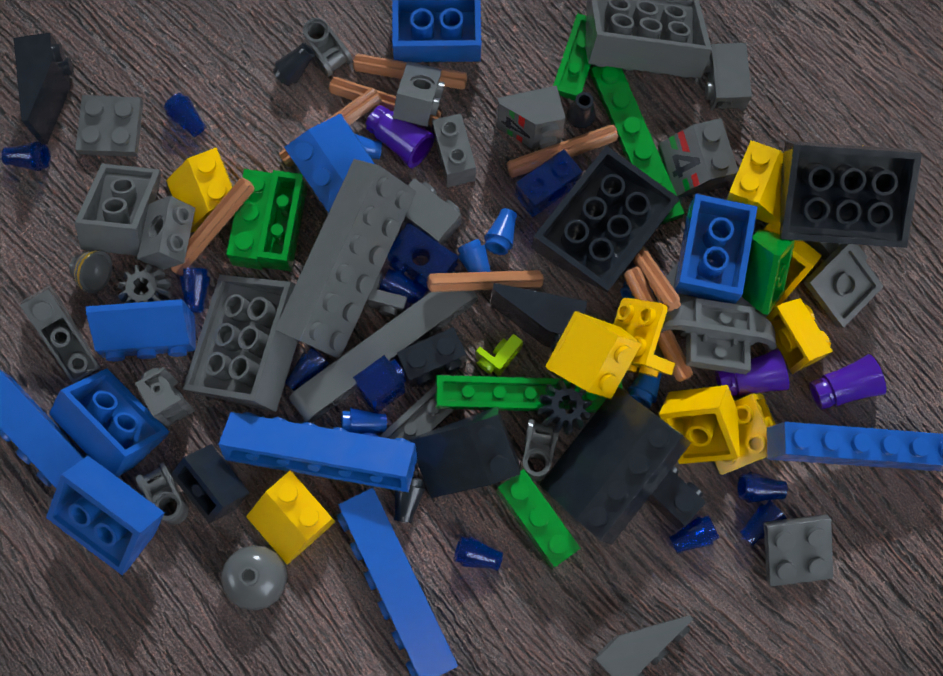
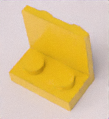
M763 393L750 394L734 401L738 411L740 456L739 459L714 461L721 475L767 457V428L776 425Z

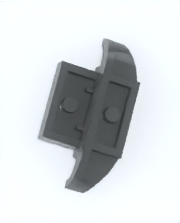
M695 298L693 301L681 303L678 309H674L671 312L667 311L661 329L662 333L667 330H680V336H686V366L743 375L751 371L750 347L756 342L768 345L769 350H775L777 347L774 326L765 316L755 312L754 307Z

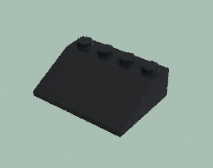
M785 141L781 170L780 238L786 240L907 248L922 153L910 149Z
M605 146L533 236L531 248L557 267L608 292L680 198L611 148Z
M618 387L612 399L607 398L543 479L540 486L599 540L612 545L690 446L691 442Z

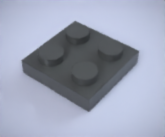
M82 95L75 149L80 155L138 157L144 103L141 97Z
M843 243L803 282L835 326L842 328L884 287L853 244Z
M827 514L764 522L766 579L770 587L833 579L831 518Z

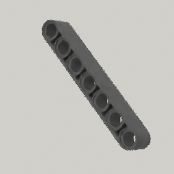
M474 291L430 292L295 390L290 395L289 400L306 422L312 423L398 361L396 352L431 337L469 309L478 300V296Z

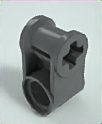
M312 18L304 24L303 35L305 43L313 49L317 64L328 78L333 75L332 72L345 63L351 64L353 62L350 52L344 43L337 38L327 22L320 18ZM316 33L324 35L320 39L311 38Z
M529 418L524 440L525 447L521 470L524 469L533 482H538L546 477L551 467L559 432L556 434L553 432V426H544ZM537 458L543 462L544 469L540 472H534L528 467L527 462L530 459Z
M163 461L160 463V467L146 475H137L136 481L146 499L163 512L169 502H177L175 513L170 516H166L164 513L162 518L164 522L176 525L186 519L189 508L177 482L171 476L173 471L168 463Z

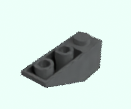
M51 285L22 301L20 307L72 383L100 368L99 363L74 320Z
M690 615L682 616L616 635L592 659L608 676H645L642 670L650 662L653 665L659 663L668 653L665 647L673 639L679 642L691 630L688 624L693 618Z

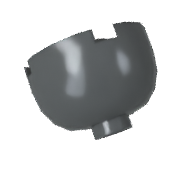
M258 545L240 548L230 555L223 566L221 575L223 591L230 602L242 609L254 611L268 608L277 602L285 589L288 578L285 563L280 556L269 548Z

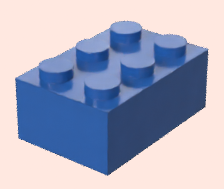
M392 0V47L394 60L403 62H481V1Z
M695 194L687 213L674 284L676 293L735 304L743 295L758 206Z

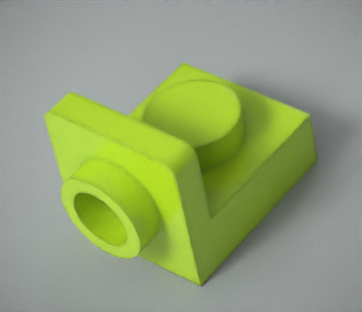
M515 334L508 341L503 338L493 351L495 357L479 347L475 351V357L478 360L477 365L486 373L492 374L494 372L500 377L521 351L523 341Z

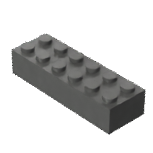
M354 159L275 330L339 359L417 191L381 166Z

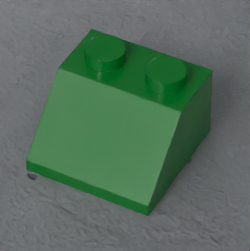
M759 229L752 236L742 297L758 311L768 315L784 295L795 240L781 239L778 233Z

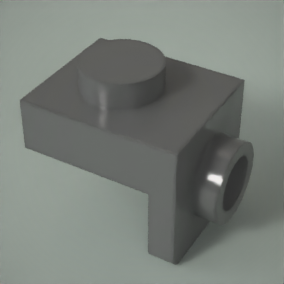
M379 273L368 296L369 307L379 310V313L384 316L396 318L397 315L407 310V297L381 291L383 276L382 273Z

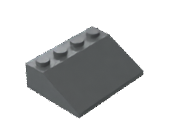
M587 0L585 46L588 64L599 67L623 68L629 71L639 70L654 74L678 75L683 78L702 77L712 52V47L699 0Z
M219 275L183 390L251 408L276 412L298 340L276 331L275 328L295 284L287 281Z

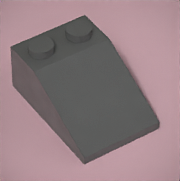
M101 163L75 220L81 250H98L107 253L138 256L148 206L150 203L155 202L161 177L160 169Z

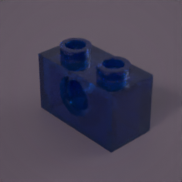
M563 149L516 182L515 197L533 218L567 194L581 178L583 171L566 150Z
M407 223L395 239L388 253L389 265L400 274L406 272L414 277V282L425 291H429L427 287L428 275L453 273L458 266V256L410 223ZM417 256H425L429 259V262L419 266L413 260Z
M385 355L353 377L358 391L374 413L380 412L406 393L404 386L406 379L403 369L395 359L389 362Z

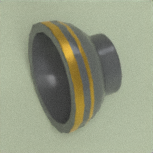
M90 250L76 255L71 260L69 272L79 288L87 293H97L107 285L111 278L112 261L104 251Z

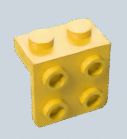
M623 298L621 300L613 325L623 328L642 344L627 371L636 373L637 368H640V373L656 378L658 373L672 375L675 363L654 355L667 314L666 305L632 298Z

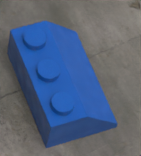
M338 114L308 129L284 147L328 213L353 160L357 159L375 164L342 114Z
M182 299L86 306V315L95 351L103 358H106L107 361H123L125 356L136 355L139 359L156 358V354L168 353V356L182 357L186 356L187 352L195 351L196 349L195 315Z
M107 368L60 390L49 412V415L89 457L104 466L116 477L134 468L169 434V431L162 423L153 417L151 412Z
M86 456L61 474L46 518L119 574L123 575L156 534L165 512L108 471L104 466L97 463L91 457Z

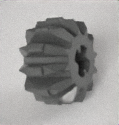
M147 264L144 270L139 265H135L134 274L131 275L129 272H124L127 282L118 283V287L123 291L118 295L121 302H152L171 298V293L167 291L171 287V282L168 279H164L165 273L161 269L154 271L153 266ZM144 287L149 290L146 294L140 292Z

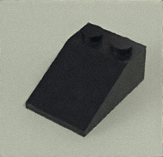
M50 32L13 38L21 121L41 145H46L49 142L71 88L70 75L74 74L71 58L65 56L61 43H57Z
M494 283L491 306L542 345L551 347L553 352L573 313L577 311L585 314L587 301Z
M498 407L409 439V442L416 445L417 463L431 498L489 486L521 474L520 463Z

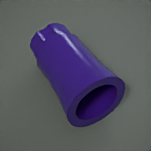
M382 105L377 106L366 120V129L398 155L409 168L419 165L433 146L434 133L420 128L413 123L394 119V111H390Z
M778 348L761 356L751 358V371L746 375L715 371L717 385H728L732 397L737 396L739 398L756 393L789 390L787 367Z
M870 354L809 383L812 398L820 410L886 394L884 375L878 362Z

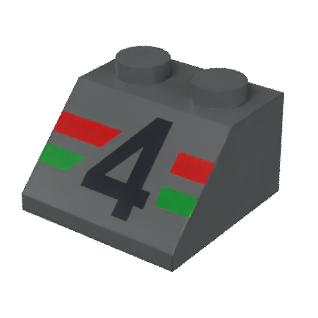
M557 85L497 99V129L532 149L537 147L544 149L561 142L566 118Z
M722 118L691 125L660 142L658 145L667 174L679 198L731 186L734 182L738 168Z

